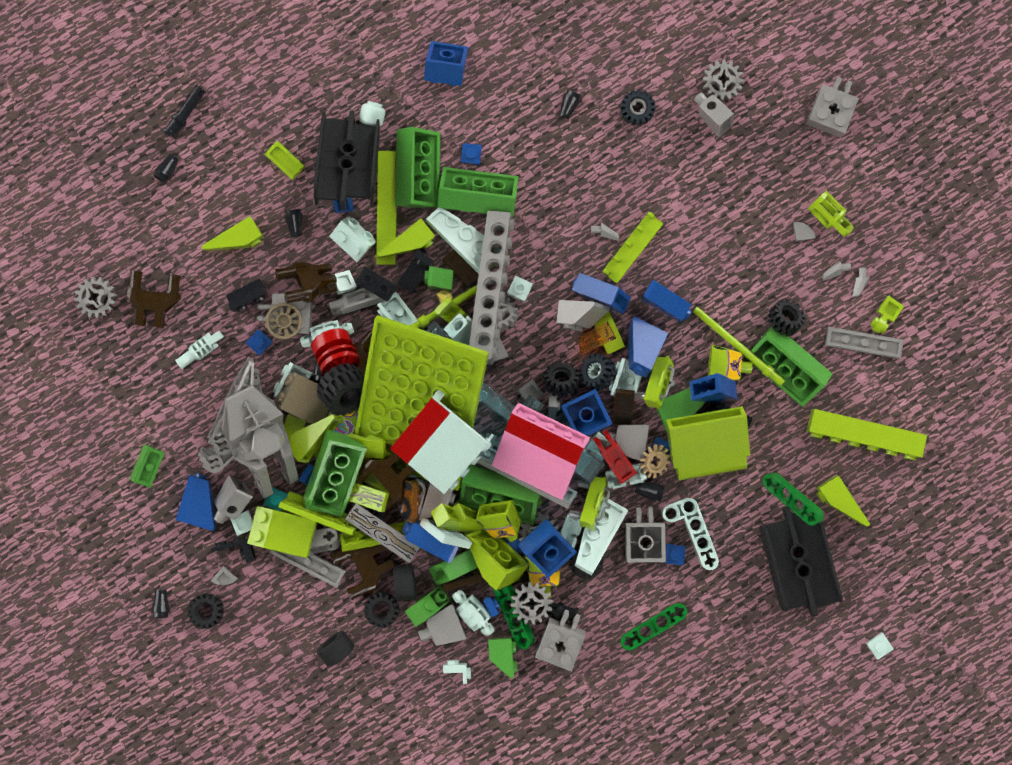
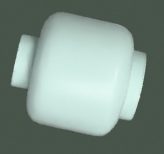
M368 101L367 104L365 103L361 107L359 121L364 125L376 126V121L379 119L381 127L385 116V109L382 108V104Z

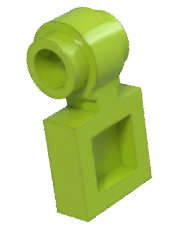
M886 296L876 311L881 317L875 316L870 323L872 330L883 334L889 326L887 320L893 323L904 306L892 297Z

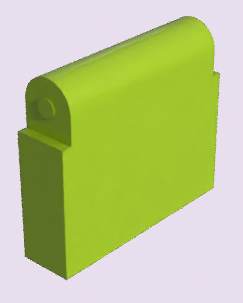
M743 406L666 420L670 458L674 469H676L679 481L747 469V456H750L747 415Z

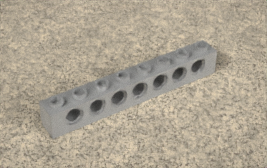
M487 211L469 346L489 352L488 365H493V360L497 359L498 347H495L496 340L500 339L498 322H502L503 311L500 310L501 303L504 304L505 301L503 285H507L508 275L505 274V270L510 264V256L508 255V249L512 248L510 232L514 231L515 220L512 219L510 212ZM497 231H504L500 236L495 235ZM494 249H501V252L498 254L492 253ZM494 266L499 267L498 271L496 272L490 271V269ZM493 284L497 286L494 290L487 289ZM494 303L492 308H485L486 304ZM486 321L492 322L489 327L482 326ZM482 340H489V343L486 346L480 345V342Z

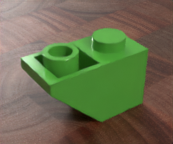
M429 266V271H425V285H428L429 290L452 291L454 272L453 270Z
M439 585L405 610V613L415 627H417L448 604L451 599L444 592L442 586Z
M511 637L488 638L490 661L507 676L514 678V673L518 672L517 661H513V653H516V641H512Z

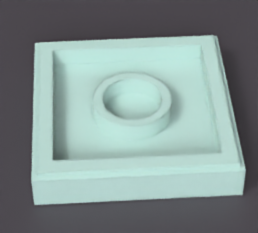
M424 518L419 524L441 543L467 549L472 544L459 531L438 528L433 520Z

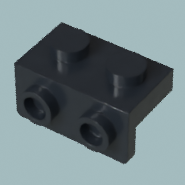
M260 279L226 295L229 301L228 305L234 313H241L248 309L247 306L253 303L255 305L265 300V297L269 296Z

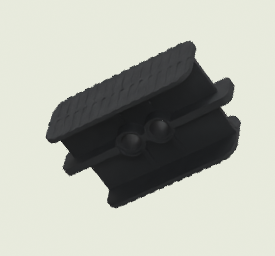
M322 111L314 177L315 205H318L319 199L340 201V210L345 211L347 197L370 199V205L374 204L380 142L379 119L376 121V126L355 124V111L349 112V120L326 118V112Z
M789 506L782 507L785 520L759 526L775 593L777 594L781 610L786 612L789 609L808 605L810 615L815 617L818 616L817 607L843 602L823 522L810 526L795 513H791ZM797 546L802 550L799 557L793 555V550ZM804 565L807 568V572L805 575L800 576L798 569Z

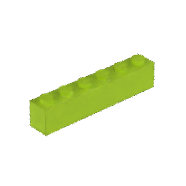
M811 409L806 430L814 438L822 439L823 436L830 437L829 441L841 443V440L848 441L849 446L860 447L861 444L867 446V450L878 452L879 449L886 450L885 454L897 456L898 453L904 454L905 459L915 461L916 457L923 458L927 439L925 434L817 409Z

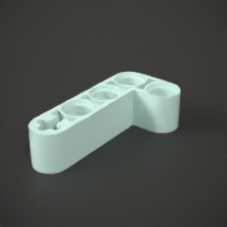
M684 498L664 506L661 510V516L665 521L675 522L683 519L700 565L707 570L715 569L719 563L718 556L697 502L691 498ZM687 501L693 504V509L690 512H686L683 507ZM669 508H673L675 511V516L672 519H668L665 515L666 510ZM694 519L700 522V527L697 530H693L690 526ZM704 537L707 540V544L704 548H699L697 541ZM711 550V552H707L708 556L713 558L710 566L704 562L707 560L706 555H701L700 552Z

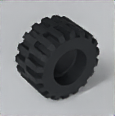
M339 364L337 367L331 368L320 379V383L317 386V395L332 414L344 416L359 408L365 376L353 364Z

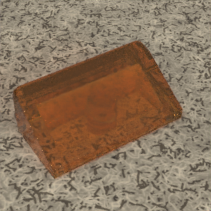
M608 321L578 337L581 356L616 339Z

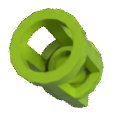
M827 190L807 208L826 229L834 227L844 237L848 236L854 228L844 217L847 210Z

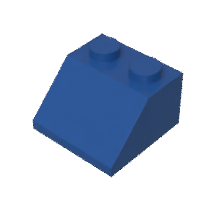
M431 41L425 63L424 80L432 83L462 86L468 47Z
M596 389L560 406L570 428L586 436L613 424Z
M547 519L518 544L523 553L547 578L577 553Z

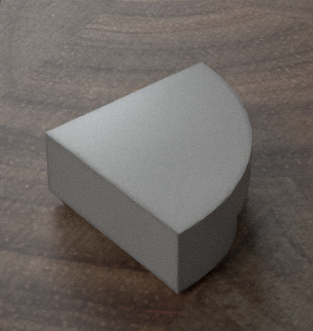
M801 222L793 223L796 242L816 238L813 230L808 225Z
M223 566L211 582L217 585H228L235 582L238 577Z

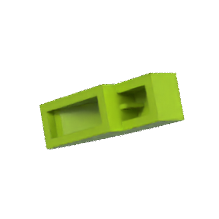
M441 503L431 511L438 528L460 532L484 530L475 520L478 511L460 503L454 507Z

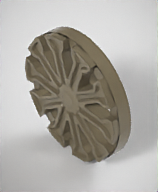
M279 303L268 311L266 327L274 337L290 339L300 331L302 315L292 304ZM284 306L288 307L286 313H284ZM276 308L280 309V314L276 312ZM294 309L295 313L290 315L291 310ZM274 314L277 318H270V316ZM296 316L299 317V320H292ZM270 322H275V323H276V324L273 325V326H270V325H269ZM291 324H298V328L295 329ZM279 327L278 332L274 333L273 331ZM288 327L293 331L291 335L289 334ZM283 329L285 332V336H281Z

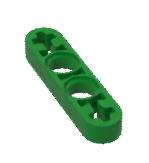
M773 472L763 477L764 487L784 505L789 506L790 510L808 525L814 526L822 523L824 519L823 511L780 474ZM784 488L789 492L788 498L784 495ZM798 499L803 504L802 509H800L797 505Z
M510 584L497 591L493 588L516 645L523 650L531 647L535 642V638L529 623L525 624L524 618L520 620V627L514 623V618H517L519 614H513L512 612L516 607L511 609L506 603L507 599L512 603L515 602L511 598L512 595L516 596L513 585Z
M681 603L670 605L624 633L620 638L621 646L625 650L637 648L682 621L687 616V608ZM675 607L683 608L682 616L674 615L672 617L674 621L671 622L666 612L669 611L672 614L675 612ZM660 616L667 618V624L664 627H659L656 623L657 618ZM643 626H648L651 630L650 635L647 637H643L640 634V629ZM636 631L641 641L638 642L636 638L632 641V646L624 645L625 637L633 638L635 636L633 632Z

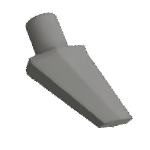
M601 223V226H591V233H601V237L619 241L618 233L605 224Z
M838 261L823 273L822 281L842 275L843 271H851V264H841Z
M859 268V277L856 278L852 297L860 296L870 277H867L866 268Z

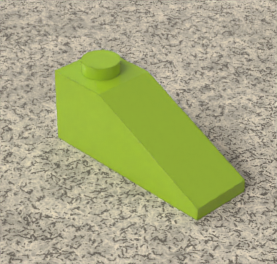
M249 216L201 247L206 252L249 248L250 246L254 248L262 243L261 240L264 236L253 218Z
M419 219L379 251L375 258L379 259L413 252L422 247L425 250L433 244L432 239L435 235L425 222Z
M331 415L290 435L288 440L293 457L299 462L308 463L320 449L326 430L334 431L343 418Z
M834 476L816 487L818 490L816 494L822 503L825 502L862 526L867 527L870 525L839 476Z

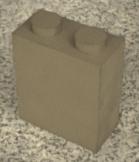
M292 371L284 381L285 386L282 392L280 391L276 396V406L310 424L324 419L328 408L317 395L318 384Z

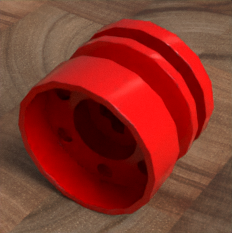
M341 328L330 329L322 332L312 341L311 348L323 377L326 372H329L331 368L337 367L339 364L349 363L355 365V367L359 366L360 359L347 330Z

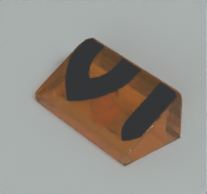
M404 481L403 519L410 523H416L418 520L419 482Z

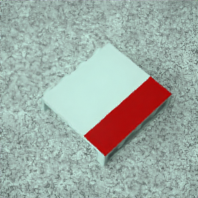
M438 390L396 440L390 450L445 494L449 488L453 490L459 483L457 479L460 476L462 478L465 477L470 471V468H468L470 464L474 466L481 458L479 453L481 451L485 453L492 445L490 440L494 435L491 434L484 439L440 402L445 394Z

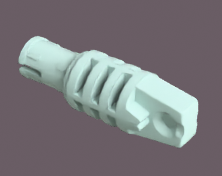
M217 331L212 336L207 333L189 346V351L176 359V363L183 370L194 360H201L219 347L217 342L224 335L221 331Z

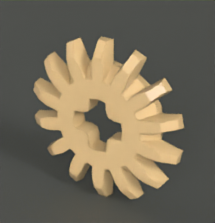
M654 444L653 451L649 446V454L643 452L646 458H640V461L645 462L640 465L641 469L644 468L642 473L645 474L647 472V477L649 478L651 474H653V478L657 477V473L660 476L663 475L662 470L667 471L666 464L671 462L667 461V458L671 456L670 454H665L668 451L667 448L662 450L663 445H660L657 449V444ZM654 456L656 458H659V460L656 461V465L651 463V461H653Z

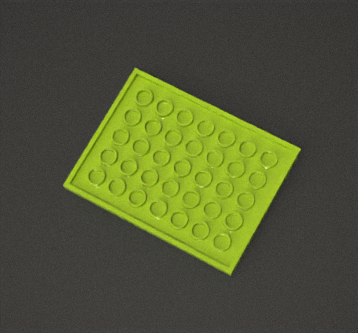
M377 315L373 325L355 434L362 437L373 435L385 439L386 457H389L394 453L390 450L392 445L438 390L445 394L440 402L473 429L489 352ZM401 458L395 463L401 470L409 465ZM416 470L411 474L422 479H425ZM461 476L457 479L459 483L454 488V490L458 491L460 489L462 483Z

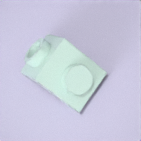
M447 660V663L443 664V673H463V684H467V679H471V667L467 668V663H459V660Z

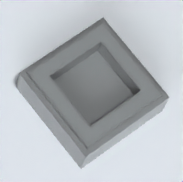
M533 379L517 390L528 406L544 395Z

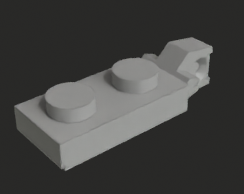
M362 288L342 294L340 299L330 302L329 305L334 316L382 303L383 299Z

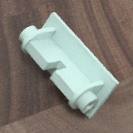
M643 463L632 465L637 474L620 484L612 470L606 471L609 489L613 488L614 490L624 487L628 481L630 485L647 480L646 474L642 473L644 468H640V465Z
M567 514L561 535L574 548L577 542L576 538L579 536L582 527L580 526V519L569 517V514Z

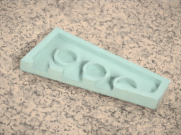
M437 208L426 218V222L479 274L484 235L445 209ZM494 249L492 253L498 254L501 252V249Z
M604 496V500H603V503H602L601 510H600V513H599V517H598V518H600V516H601L602 509H603L605 506H607L606 503H605V499H606L605 496ZM608 499V503L611 504L610 509H606L602 520L597 521L595 530L591 531L589 528H584L575 562L577 568L591 576L628 512L626 508Z

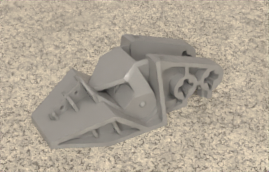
M248 357L226 398L251 385L256 389L259 388V391L262 392L258 369H254L252 358ZM225 400L207 436L209 438L208 443L213 445V447L208 449L202 447L198 454L200 456L199 461L203 463L202 467L211 473H218L234 459L228 443L224 442L226 438L222 431Z
M252 385L226 398L222 431L233 458L248 467L256 480L254 484L262 497L266 498L273 494L267 465L263 461L264 458L272 454L280 463V472L287 483L290 485L298 481L299 478L293 453L283 425V413L277 408L275 402Z

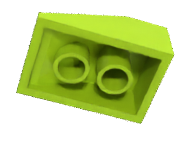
M257 506L247 544L308 558L317 522L305 517Z
M485 529L477 530L465 536L472 542L470 550L482 577L492 588L497 591L519 581L529 564L502 538H493Z

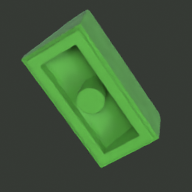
M144 444L130 480L151 488L165 452Z

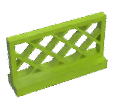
M289 491L287 498L279 504V508L349 535H353L358 529L345 520L349 513L344 512L343 517L306 509L303 500L304 496L293 491Z

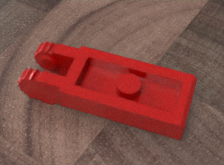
M605 430L603 434L606 440L609 441V446L604 448L602 442L597 437L593 438V441L620 484L637 474L618 443Z

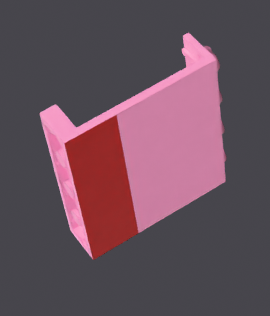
M518 403L510 415L492 466L551 494L553 497L563 500L569 490L568 486L590 437Z

